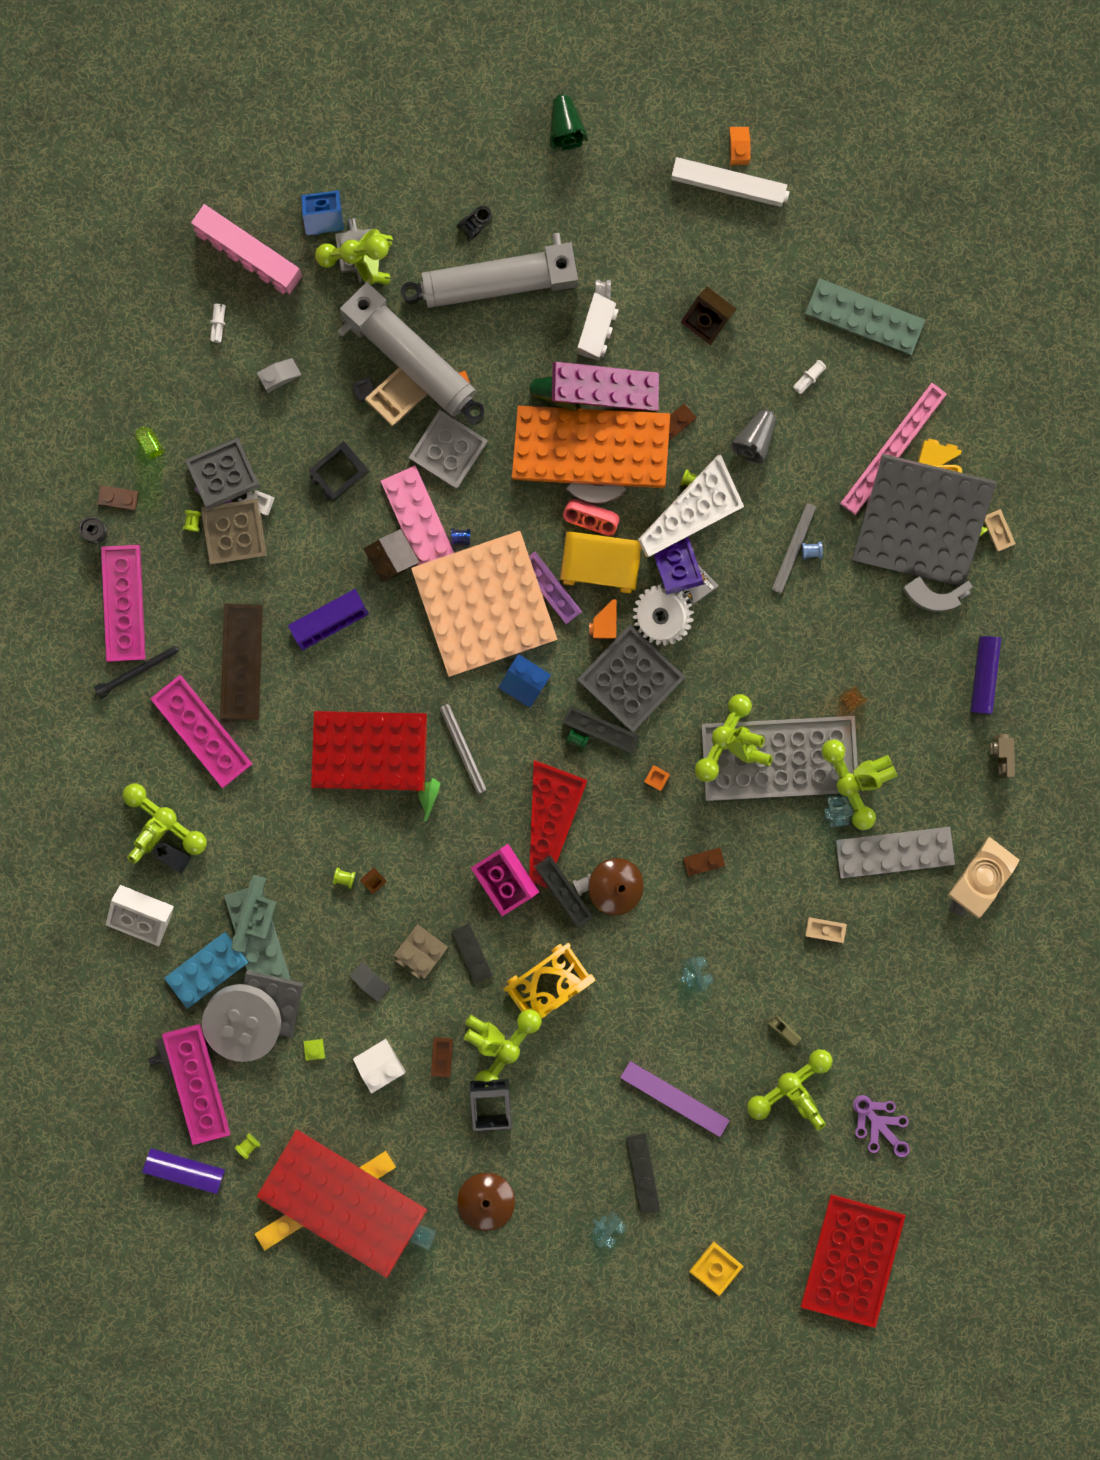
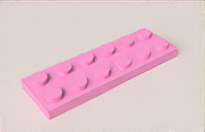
M416 466L381 480L398 522L420 560V563L417 565L453 554L454 551Z

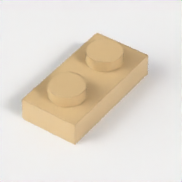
M1001 509L986 515L984 524L988 529L987 531L996 551L999 552L1015 545L1016 543Z
M808 917L805 936L844 943L847 924Z

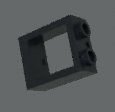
M343 441L309 470L311 473L309 478L316 486L320 484L324 490L321 492L328 500L332 498L336 501L366 476L369 470ZM342 451L359 472L337 491L333 492L317 472Z
M509 1079L470 1081L473 1131L484 1132L487 1130L512 1129ZM505 1096L506 1114L477 1115L476 1098Z

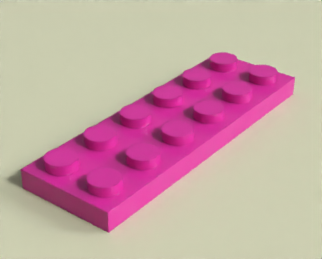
M141 546L101 547L106 661L146 660Z
M182 675L176 677L150 698L222 788L253 765Z
M201 1024L163 1033L162 1037L192 1144L195 1145L229 1136L231 1133Z

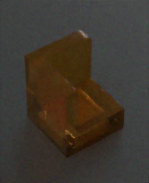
M856 686L839 696L849 712L868 701L862 696Z

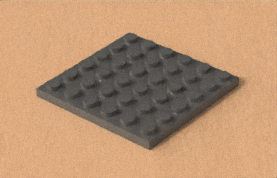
M882 454L852 560L957 586L963 585L968 575L996 481Z

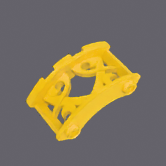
M569 943L564 946L559 944L551 950L553 952L552 955L519 978L515 975L507 981L508 985L503 990L509 993L521 1012L530 1009L526 1001L530 1000L532 1010H535L542 1019L595 981L593 975H589L572 952ZM562 954L571 964L567 970H563L565 960L562 964L557 963V958ZM552 960L553 967H542ZM573 968L578 974V976L581 978V980L574 974L570 973V971ZM534 972L531 982L525 979ZM551 973L561 976L557 983L558 998L546 992L536 994L537 983L541 974ZM564 978L568 979L565 981V983L569 984L568 989H563L561 987V983L564 980ZM524 984L526 989L521 992H530V996L523 999L516 986ZM545 996L548 1002L542 1004L541 999L537 1001V997Z

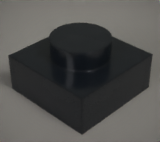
M369 377L352 384L359 403L365 401V398L375 390Z

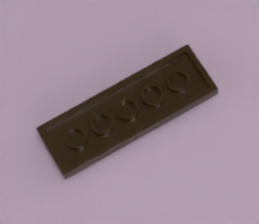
M224 604L221 719L259 720L263 605Z

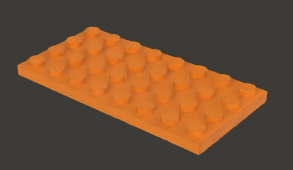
M518 406L512 480L665 488L670 413L594 409L572 411L566 408Z

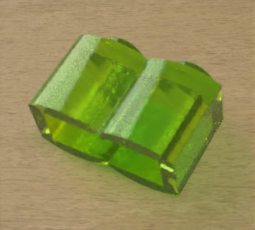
M144 426L136 431L134 438L148 460H152L165 452L155 432L150 427L146 428Z

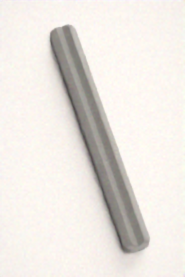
M807 503L772 587V590L777 593L783 591L816 510V506Z
M446 704L440 707V711L476 792L480 794L486 791V787L450 705Z

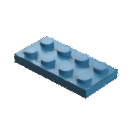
M226 932L164 978L187 1009L249 963L240 951L231 949L232 940Z

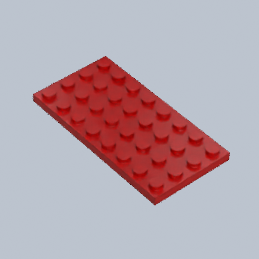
M297 1129L256 1196L386 1278L389 1277L428 1210Z

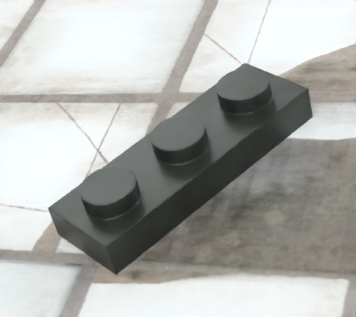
M470 923L452 930L475 984L493 976Z

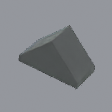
M364 962L350 975L358 986L376 1001H379L391 988Z

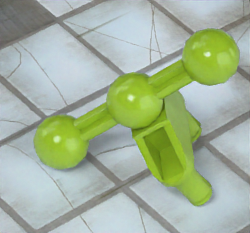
M371 229L364 234L359 242L349 239L340 248H336L328 243L320 245L316 249L315 259L320 266L325 268L334 266L339 259H342L348 264H355L364 282H368L371 285L374 283L388 285L390 279L385 277L390 278V274L379 272L378 267L379 260L388 254L389 247L392 245V241H387V239L393 240L391 235L381 234L377 229Z
M737 694L731 697L728 702L730 714L724 725L717 727L712 732L711 740L713 746L707 758L699 760L695 765V775L703 782L713 781L718 776L719 766L717 762L723 750L729 749L730 753H733L740 760L749 764L756 762L768 767L772 764V755L760 752L757 747H763L765 742L764 736L751 733L748 728L743 726L735 729L739 719L746 717L751 712V700L744 694Z
M828 740L822 746V757L825 761L833 763L839 777L836 784L837 790L841 795L848 797L854 810L851 818L853 825L860 830H868L874 825L876 815L871 808L864 806L858 792L860 788L862 791L880 788L882 783L898 777L896 770L892 766L893 764L889 756L886 755L874 761L867 760L853 770L854 774L849 773L843 759L846 752L845 746L839 740Z
M133 783L124 788L122 797L125 804L130 807H141L153 817L143 826L139 837L134 841L135 848L127 856L131 863L136 864L145 853H150L165 832L169 830L183 841V847L187 853L198 855L205 851L207 840L204 834L199 831H188L177 822L176 813L168 807L159 808L146 798V790L142 785Z
M528 1009L519 1014L517 1018L518 1028L512 1037L507 1040L492 1023H484L471 1014L468 1016L465 1025L476 1032L469 1029L464 1036V1040L476 1046L478 1052L485 1056H497L490 1068L481 1070L476 1075L474 1081L496 1080L506 1064L514 1063L518 1059L521 1042L527 1034L535 1033L539 1030L542 1024V1019L535 1010Z
M817 1049L809 1056V1063L799 1071L782 1074L775 1089L764 1097L754 1096L748 1101L747 1112L749 1116L756 1120L767 1118L770 1114L771 1106L783 1096H788L803 1118L808 1119L817 1131L823 1129L826 1123L819 1115L812 1097L802 1086V1082L815 1072L822 1074L828 1072L833 1063L831 1054L826 1050Z

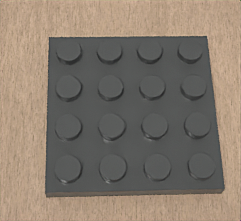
M629 625L577 680L633 733L680 684L685 676L632 625Z

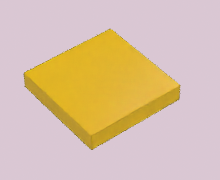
M713 1241L689 1272L720 1296L744 1266Z

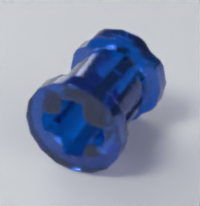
M451 528V545L461 543L470 546L471 529L455 530Z

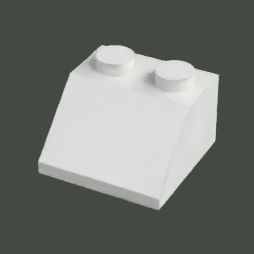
M387 1039L353 1058L362 1079L371 1093L406 1072Z

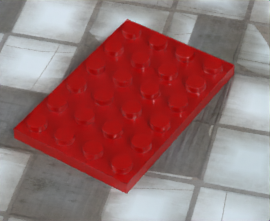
M314 711L311 788L425 791L427 713Z
M830 1194L800 1307L876 1328L906 1215Z

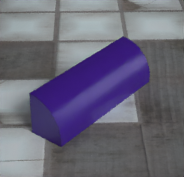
M353 589L289 624L288 627L303 651L369 615L356 589Z
M979 637L970 713L986 715L993 713L1001 637Z
M151 1148L142 1173L217 1194L225 1169Z

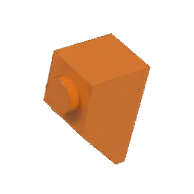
M730 127V165H749V127Z
M612 600L593 618V623H589V635H593V639H616V600Z

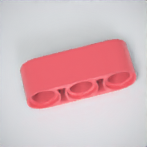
M578 499L569 500L563 512V517L567 522L607 536L613 535L616 532L620 520L617 513Z

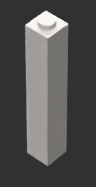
M678 157L675 160L671 180L782 207L783 202L787 203L789 191H786L787 184Z

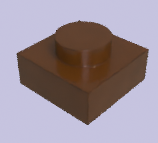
M375 868L360 879L361 883L372 894L387 882Z

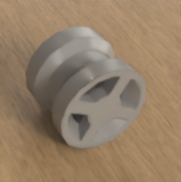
M595 280V293L610 299L611 280H606L605 282Z

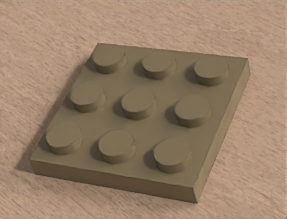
M258 499L220 504L208 510L206 507H201L211 565L267 556Z

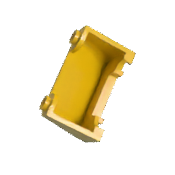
M566 532L560 581H563L564 585L574 586L578 582L614 586L619 588L622 593H631L632 590H636L642 550L640 542Z

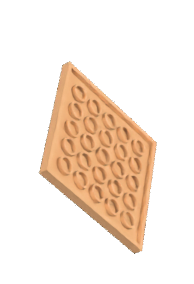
M521 531L411 568L449 677L557 640Z

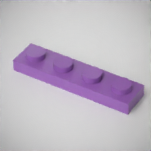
M535 551L529 555L541 593L565 624H568L582 611Z

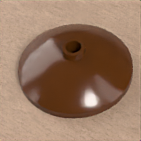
M611 858L601 862L593 870L588 883L589 897L593 905L601 912L613 916L623 915L631 911L639 903L644 889L643 877L639 869L632 862L622 858ZM622 885L623 890L619 892L618 888Z
M479 1173L470 1177L462 1185L458 1194L457 1205L462 1219L469 1226L481 1231H491L502 1227L511 1218L515 1208V1196L510 1184L501 1176L494 1173ZM484 1200L490 1202L488 1207L483 1206L482 1202Z

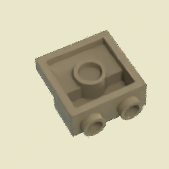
M1009 734L994 735L993 743L989 744V753L993 755V759H1001V762L997 764L998 774H1001V778L1015 777L1014 738H1009Z
M417 924L394 954L397 957L395 961L403 967L408 965L412 968L411 973L420 979L421 976L425 978L447 950L448 946Z

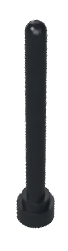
M173 646L109 683L95 685L94 689L102 700L108 696L110 690L175 655L179 649L177 646Z

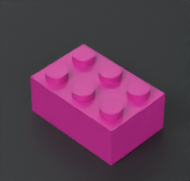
M509 844L471 867L501 916L509 913L539 893V890Z

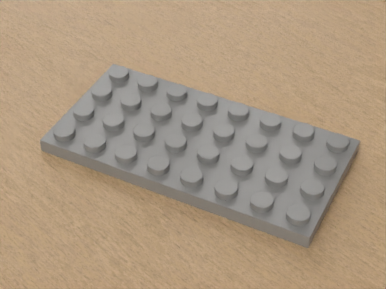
M855 716L738 722L735 729L743 726L748 728L751 733L764 736L765 742L763 747H757L760 752L772 755V764L769 767L756 762L749 764L740 760L733 753H730L729 749L723 750L717 762L719 766L718 776L713 781L704 782L705 801L840 794L836 786L839 778L833 763L824 760L821 750L824 743L828 740L835 739L842 742L846 749L843 758L849 773L854 774L853 770L858 767ZM724 723L701 724L703 758H707L713 746L711 740L712 732L717 727L723 726Z

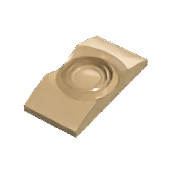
M398 368L367 396L365 401L391 426H394L428 394L404 371Z
M988 837L948 896L979 919L993 902L1003 884L1011 876L1019 859L991 837Z

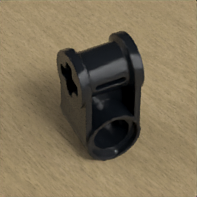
M479 206L470 215L463 218L456 227L465 233L468 241H471L491 223V210L487 206ZM481 212L489 214L485 220H480L478 216Z
M166 842L158 843L153 849L157 859L179 873L184 871L192 858L189 854L183 853L182 850ZM165 846V851L168 853L161 856L158 849Z

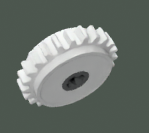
M660 584L658 589L656 586H652L651 590L646 589L644 590L645 594L639 595L641 600L635 602L638 607L633 608V611L637 612V615L633 616V618L638 619V622L635 623V626L640 625L638 632H644V638L649 636L650 643L656 640V645L661 644L662 641L664 646L668 645L669 641L671 644H674L676 640L680 641L682 639L681 635L685 636L688 634L685 629H691L688 623L693 622L694 619L690 618V615L694 611H689V607L692 604L686 603L689 598L682 597L683 591L666 595L663 584Z

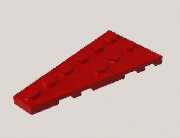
M534 760L529 877L533 883L547 888L548 886L533 866L548 855L557 863L587 780Z

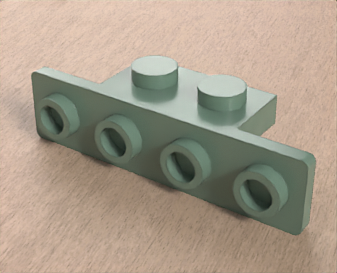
M253 875L249 883L248 894L244 900L242 914L238 920L236 934L232 940V950L244 952L249 935L266 939L276 901L261 897L266 881L264 877Z

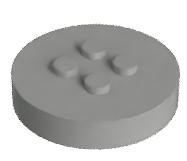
M231 985L218 991L209 1001L202 1018V1030L208 1044L221 1056L233 1061H253L266 1055L274 1046L281 1030V1015L276 1003L264 991L249 985Z

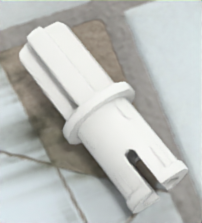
M214 304L213 318L210 320L212 324L210 341L220 343L223 326L225 325L224 314L226 306Z
M817 360L793 386L795 391L802 394L811 383H815L816 378L826 369L825 364Z

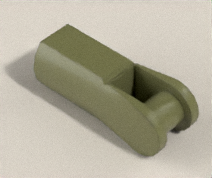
M776 1014V1018L772 1022H768V1024L790 1046L794 1047L802 1038ZM783 1023L785 1027L780 1032L777 1027Z

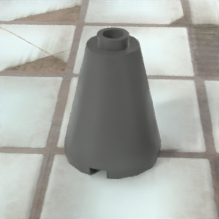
M768 409L760 410L732 440L731 450L738 456L740 453L747 456L745 460L750 463L762 464L766 460L776 422L774 413Z

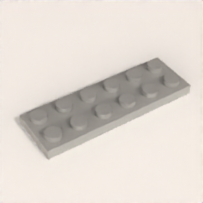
M950 827L835 840L840 878L955 865Z

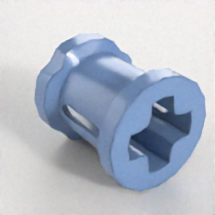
M822 542L807 545L802 543L803 560L812 557L822 559Z

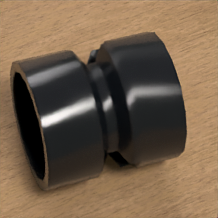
M90 516L81 521L79 533L88 542L98 544L106 539L108 529L100 519Z

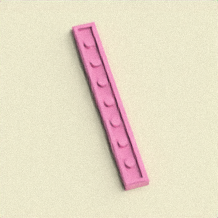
M933 383L929 385L840 503L844 508L854 515L857 514L870 497L882 454L895 457L901 456L947 395L944 391Z

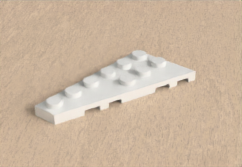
M721 455L715 457L638 539L646 557L744 507Z

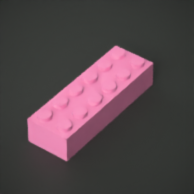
M204 204L191 222L194 227L193 231L196 232L200 239L203 241L208 239L212 246L220 252L223 249L234 262L241 261L246 270L251 273L253 271L257 272L259 278L267 284L269 281L272 282L275 286L274 288L280 293L284 294L286 292L290 295L302 278V273L297 266Z

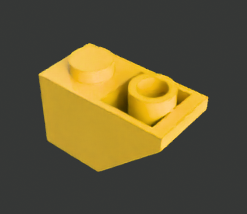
M928 439V441L922 443L917 462L932 466L944 465L958 457L962 450H958V447L952 444L944 446L940 445L937 440Z

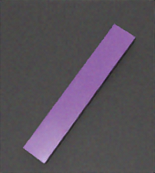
M631 1061L620 1077L719 1137L730 1121Z

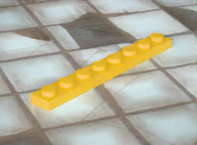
M384 1151L360 1168L379 1179L396 1168L388 1153ZM283 1215L256 1232L255 1236L263 1249L266 1250L303 1227V1225L287 1215Z

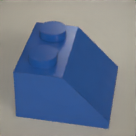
M339 190L301 195L306 235H318L325 232L335 233L344 230Z
M518 654L498 688L531 708L551 674Z

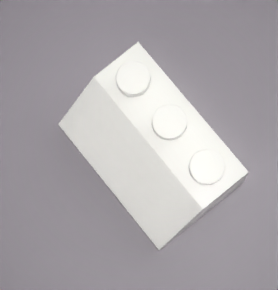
M594 293L577 354L599 361L600 356L604 357L607 346L604 343L606 338L610 339L613 329L610 327L611 320H616L618 309H615V302L598 293Z
M120 885L111 900L106 926L160 946L174 906Z

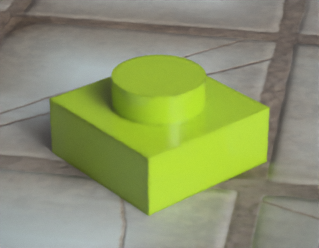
M323 1039L303 1041L306 1061L325 1058Z

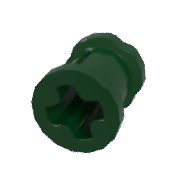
M571 729L564 745L575 747L582 753L589 737L586 736L584 738L574 733V730Z

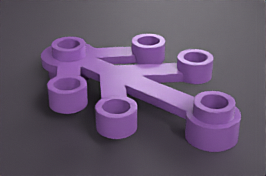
M865 1095L856 1097L853 1101V1108L858 1113V1125L855 1129V1135L858 1138H864L867 1135V1130L865 1129L867 1115L871 1120L868 1150L872 1153L879 1151L878 1136L880 1130L894 1146L893 1151L897 1156H907L910 1150L908 1144L904 1141H899L885 1124L906 1127L909 1123L908 1118L904 1115L898 1117L877 1116L873 1110H885L888 1113L894 1112L896 1105L892 1101L872 1102ZM862 1101L866 1103V1107L863 1109L859 1107V1103ZM888 1103L893 1104L892 1110H887L886 1105ZM900 1118L906 1119L904 1125L899 1123ZM864 1129V1135L859 1136L858 1130ZM872 1143L877 1144L876 1150L870 1149ZM899 1145L904 1146L903 1152H898L897 1148Z

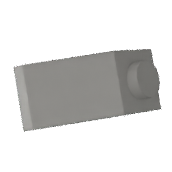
M293 358L274 363L257 372L268 393L301 376Z

